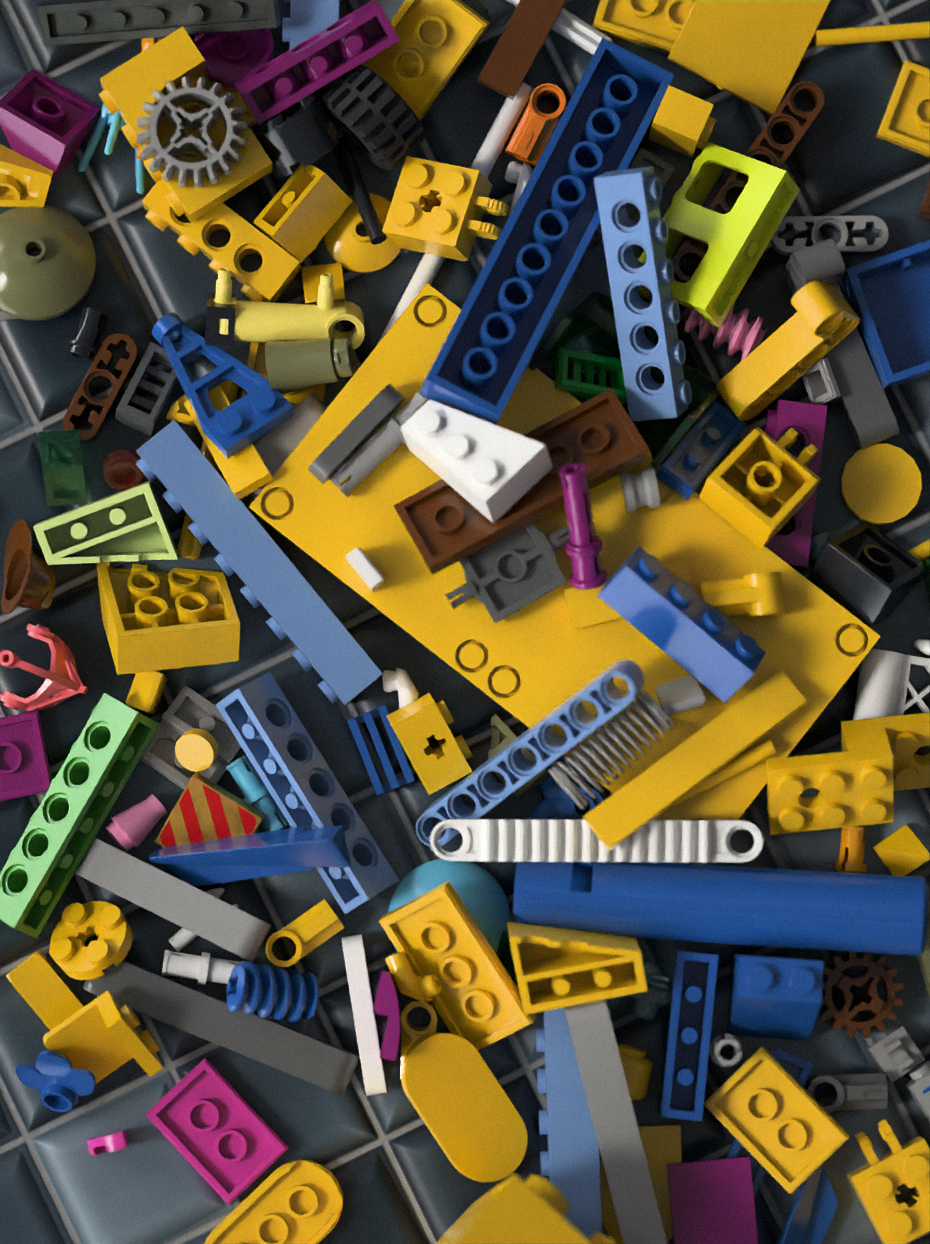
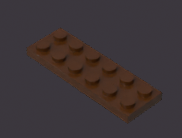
M612 388L523 435L546 445L553 468L494 524L443 479L393 505L432 575L565 504L560 469L563 466L573 463H579L581 466L586 465L588 487L591 490L652 457L647 444Z

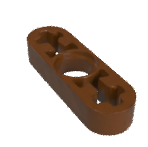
M116 333L104 340L64 416L63 428L66 434L77 443H89L98 437L138 361V347L128 335ZM122 343H126V350L130 357L127 360L121 358L114 368L117 372H122L119 379L111 372L99 369L103 362L110 367L114 359L113 354L110 352L112 346L119 348ZM99 377L109 379L113 386L110 396L103 400L95 399L90 394L91 383ZM85 398L91 405L103 408L100 415L92 410L88 418L89 423L93 426L90 432L82 430L80 435L75 434L76 426L72 423V420L75 417L80 419L84 417L88 408L85 405H80V403Z

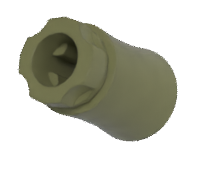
M333 337L303 341H267L265 345L266 371L271 390L277 389L282 395L320 384L339 382L341 378L353 376L356 372L354 348L350 338L334 339Z

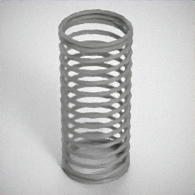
M640 689L634 697L636 703L632 700L628 705L629 709L625 707L620 711L622 715L617 713L613 716L615 721L612 719L606 721L609 729L603 724L598 727L602 735L596 730L591 733L595 741L586 736L584 740L588 747L578 743L577 746L582 755L577 750L571 749L570 753L575 761L568 755H564L563 759L567 766L557 761L556 765L558 768L552 766V769H549L550 775L581 809L588 806L589 801L568 774L592 798H596V795L573 766L599 792H603V788L586 769L580 759L607 786H610V782L593 763L587 753L614 780H617V776L597 753L595 748L620 773H624L622 767L599 739L627 767H631L630 762L612 742L607 733L635 761H638V757L627 746L614 727L642 755H645V751L635 741L621 721L648 748L652 749V745L626 713L655 742H659V739L645 724L634 707L653 724L662 736H666V732L653 717L667 731H672L675 728L669 716L645 690Z

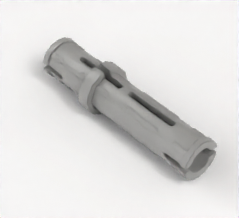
M418 392L393 418L388 416L383 421L385 426L329 478L338 487L350 476V479L339 488L347 498L402 442L405 445L407 444L400 427L426 401Z

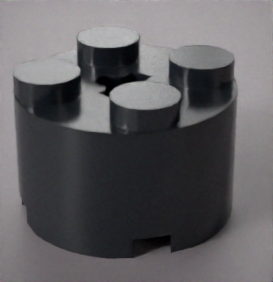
M318 92L311 93L260 125L255 119L248 124V129H251L272 161V172L276 178H283L293 174L289 166L295 163L296 165L302 164L305 168L335 148L340 143L338 138L345 135L335 118L325 107L322 97Z

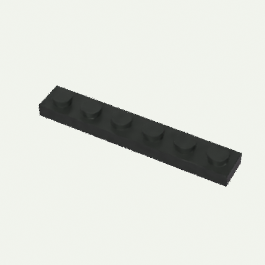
M74 0L42 3L38 6L44 46L165 37L182 26L190 35L277 28L281 24L278 0Z

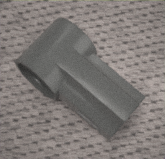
M885 1072L832 1075L820 1073L810 1077L804 1086L814 1098V1089L819 1083H831L834 1088V1097L830 1102L820 1104L828 1113L843 1110L887 1109L888 1090Z

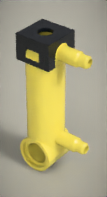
M221 268L218 271V279L216 280V294L208 293L205 345L234 347V341L266 343L267 341H303L333 337L334 339L350 338L353 348L356 349L361 345L365 336L364 314L360 307L353 302L338 301L334 303L335 287L333 285V276L328 273L320 276L317 304L236 300V295H232L231 271L228 268ZM342 320L350 321L355 325L353 330L349 332H340L334 326Z

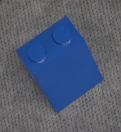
M732 953L727 1034L809 1041L821 1005L824 961L810 958Z

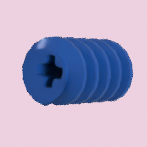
M248 961L237 964L233 968L227 984L226 1000L229 1011L236 1013L242 1005L243 1013L246 1015H251L256 1010L258 1016L266 1018L271 1012L273 1019L281 1020L286 1014L287 1020L292 1023L297 1022L301 1015L305 1019H310L314 1015L319 998L318 979L314 974L309 972L300 973L292 969L286 971L280 967L270 968V966L264 964L256 966L255 963Z

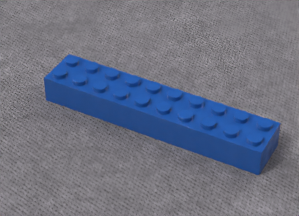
M602 38L426 376L419 393L420 395L491 424H497L600 223L594 178L608 171L625 170L628 168L668 86L675 76L674 74Z

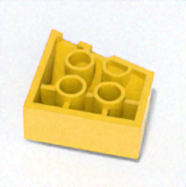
M110 562L96 563L103 625L117 675L239 661L240 621L224 572L174 568L169 573L148 571V565L132 564V570L110 568Z

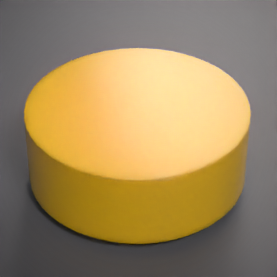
M194 728L186 731L179 738L175 745V755L184 768L200 772L206 770L215 761L218 755V745L215 738L209 732Z

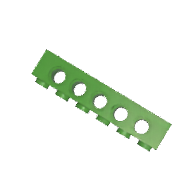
M103 694L98 704L93 708L88 722L78 739L73 743L69 755L58 774L51 781L50 788L37 810L31 816L27 828L16 847L11 851L9 859L0 873L1 921L16 930L38 938L159 727V723L108 694Z

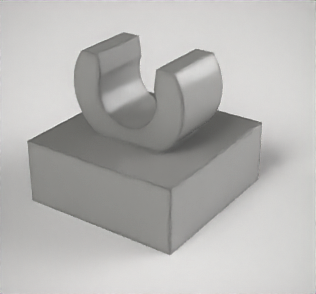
M902 1025L867 1047L891 1083L925 1061V1058Z

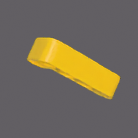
M815 280L798 290L791 299V304L797 312L719 381L716 388L740 421L749 420L763 411L858 326L860 318L835 286Z

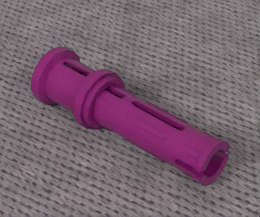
M579 463L568 464L560 469L569 526L570 538L567 540L565 550L567 555L571 557L573 573L570 575V584L576 589H593L602 586L607 581V573L602 569L600 560L603 544L599 536L595 534L586 465L581 466Z

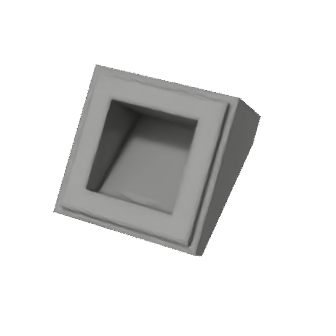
M827 357L819 360L802 375L811 404L827 405L840 398L841 393Z
M687 676L658 685L655 690L660 707L668 716L702 706L705 702L704 695L694 676Z

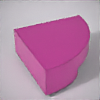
M125 1129L87 1139L86 1142L89 1153L95 1156L104 1152L109 1153L125 1149L129 1144V1139Z

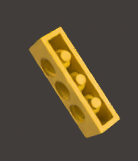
M163 180L157 182L141 201L145 210L148 211L145 215L148 221L163 232L167 227L172 229L180 236L177 242L194 256L200 251L212 261L208 266L217 274L221 268L230 269L231 276L244 285L241 288V292L252 301L276 302L302 269L300 262L224 203L219 204L191 223L180 222L165 197L171 192ZM219 229L226 230L231 236L225 246L217 248L209 244L208 240L212 232ZM248 254H256L263 259L261 267L255 272H246L240 267L241 260Z

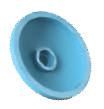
M436 859L418 866L400 882L391 899L389 912L449 881L494 952H497L503 930L508 931L506 922H510V910L503 889L485 869L469 861Z

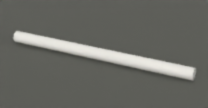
M522 83L514 100L506 98L470 169L480 170L488 178L533 92L530 86ZM424 254L379 342L425 284H432L445 257Z

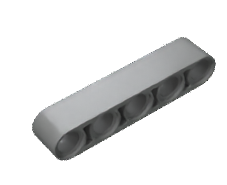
M94 838L76 872L82 878L251 962L254 961L271 927L270 924L97 838Z

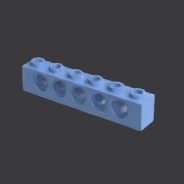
M653 166L608 171L595 177L594 182L629 417L632 422L677 418L689 409L688 405L691 403L692 393L689 381L684 380L682 364L685 363L686 351L684 343L678 339L676 324L680 320V309L677 300L672 298L671 283L674 280V268L672 261L666 257L665 243L668 240V227L666 220L661 218L659 202L662 199L661 181L659 177H655ZM628 203L636 205L640 210L641 218L639 222L629 218L627 214ZM634 244L640 245L646 251L647 260L645 263L639 262L634 257ZM640 285L650 289L653 295L652 303H647L641 299L639 295ZM645 326H651L657 331L659 336L658 344L652 343L646 338ZM651 366L658 367L663 372L665 377L663 384L656 382L652 378Z
M270 672L239 687L216 704L222 717L291 828L307 826V829L311 830L343 825L351 865L344 868H316L344 914L399 881Z

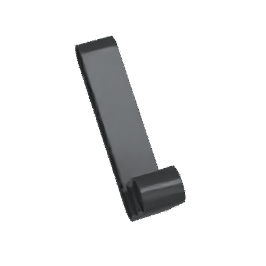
M832 238L791 255L784 268V272L793 296L803 286L815 280L835 286L843 296L838 282L845 272V267L840 251ZM856 327L823 358H828L841 393L838 402L858 447L862 450L898 435L899 427Z

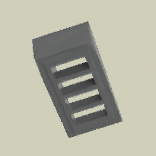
M150 342L115 414V419L118 422L148 436H151L178 381L174 369L171 374H168L150 365L151 361L154 360L173 369L164 347ZM147 375L164 383L165 386L161 388L143 378ZM140 390L157 398L156 403L137 395V391ZM134 407H137V408H139V409H141V410H143V411H145V412H147V413H149V414H146V413H144V412H142V411H140V410H138V409H136V408H134Z

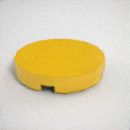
M886 443L874 444L865 449L858 450L845 464L840 478L844 502L848 510L860 520L874 525L893 523L907 516L917 504L922 490L921 472L915 460L902 448Z

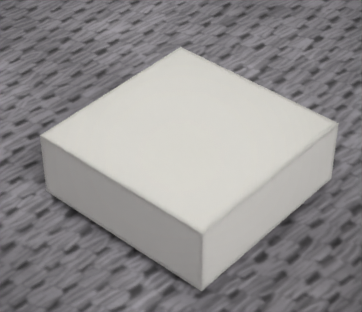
M356 547L345 556L372 592L383 584V576L361 548L358 549Z

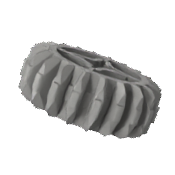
M185 76L182 77V88L176 90L175 84L170 80L166 82L168 95L165 96L157 89L152 92V96L158 104L157 106L150 102L143 103L142 110L150 117L137 118V126L147 130L136 135L137 143L149 144L140 151L142 159L156 157L149 165L153 173L158 172L164 166L166 167L162 176L163 181L166 183L172 180L174 174H178V186L180 188H185L187 185V177H194L195 188H202L201 176L208 175L213 185L217 184L218 176L216 170L219 169L223 174L229 176L232 173V168L226 160L240 163L242 155L234 148L247 147V139L237 134L246 132L248 124L245 121H235L244 114L242 106L229 108L235 100L231 92L219 98L222 87L218 82L208 91L205 90L206 79L204 77H199L197 87H190L189 77ZM199 103L210 108H204L198 113L191 114L184 111L179 105ZM167 115L171 119L172 125L176 128V133L170 139V144L163 149L158 140V129L162 119ZM220 116L225 123L227 134L222 147L218 151L213 146V141L209 138L208 132L214 126V121ZM182 124L192 130L202 126V128H199V135L202 141L192 135L183 138L185 137V129ZM193 151L208 159L201 162L188 163L179 161L174 157H180L186 152Z

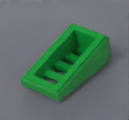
M558 348L556 350L555 389L590 400L612 388L622 405L627 403L621 359L565 348ZM568 362L573 364L572 380H567ZM581 367H585V383L581 382ZM594 371L598 372L597 385L593 384ZM606 374L610 375V387H606Z

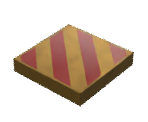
M195 772L154 842L162 847L255 834L266 814Z

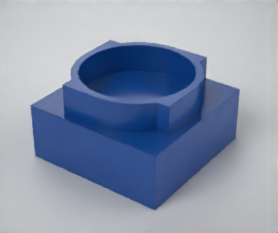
M930 240L847 268L841 277L851 307L860 318L858 327L883 390L930 374Z

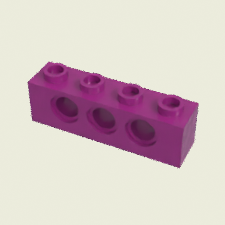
M372 0L233 84L253 118L260 125L400 41L381 5Z
M779 399L775 405V410L768 409L765 433L772 434L771 438L778 442L789 429L793 428L799 433L797 437L802 441L803 449L810 444L819 449L806 466L819 477L828 406ZM818 486L809 500L791 518L793 523L791 534H776L765 546L797 570H805L808 567Z

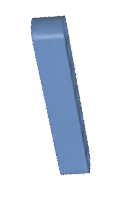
M630 660L615 662L432 802L416 822L415 829L419 840L431 847L430 836L435 827L432 817L439 818L442 821L480 818L629 705L643 687L644 673L640 666ZM613 677L624 678L628 682L630 690L624 691L616 687ZM587 700L594 703L598 709V714L588 713L584 709L582 701ZM551 724L562 726L567 732V738L557 736L553 732ZM521 748H528L533 751L537 761L525 758ZM491 771L501 773L506 780V784L496 782L491 775ZM461 794H466L473 798L476 807H471L464 803ZM455 828L444 829L439 835V845L446 844L459 834L460 831Z

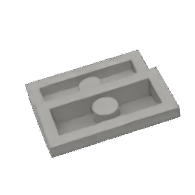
M185 685L162 716L160 725L140 760L182 789H185L195 771H190L179 763L175 755V745L186 731L194 728L203 729L215 738L218 745L217 758L206 770L197 772L215 784L222 778L227 770L225 767L232 763L242 747L216 705Z

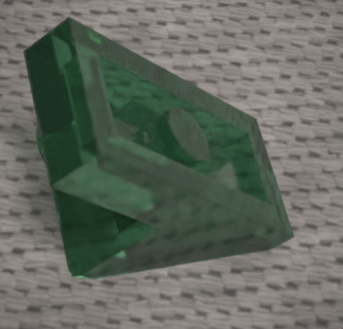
M40 431L38 439L46 505L87 504L88 490L84 464L86 443L81 431Z

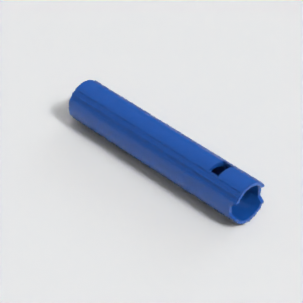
M526 861L517 862L513 913L517 915L516 923L643 939L920 956L925 951L927 938L929 894L928 883L923 877L672 862Z

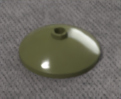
M44 205V207H14L1 213L0 311L18 319L38 321L58 317L78 305L88 293L96 271L94 245L83 225L67 212L48 205ZM32 247L41 250L38 256H29L26 252Z

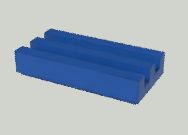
M385 705L347 720L377 796L415 781L399 739L386 717L389 714ZM380 716L404 774V777L399 779L395 776L373 720ZM366 722L389 783L381 785L358 726Z

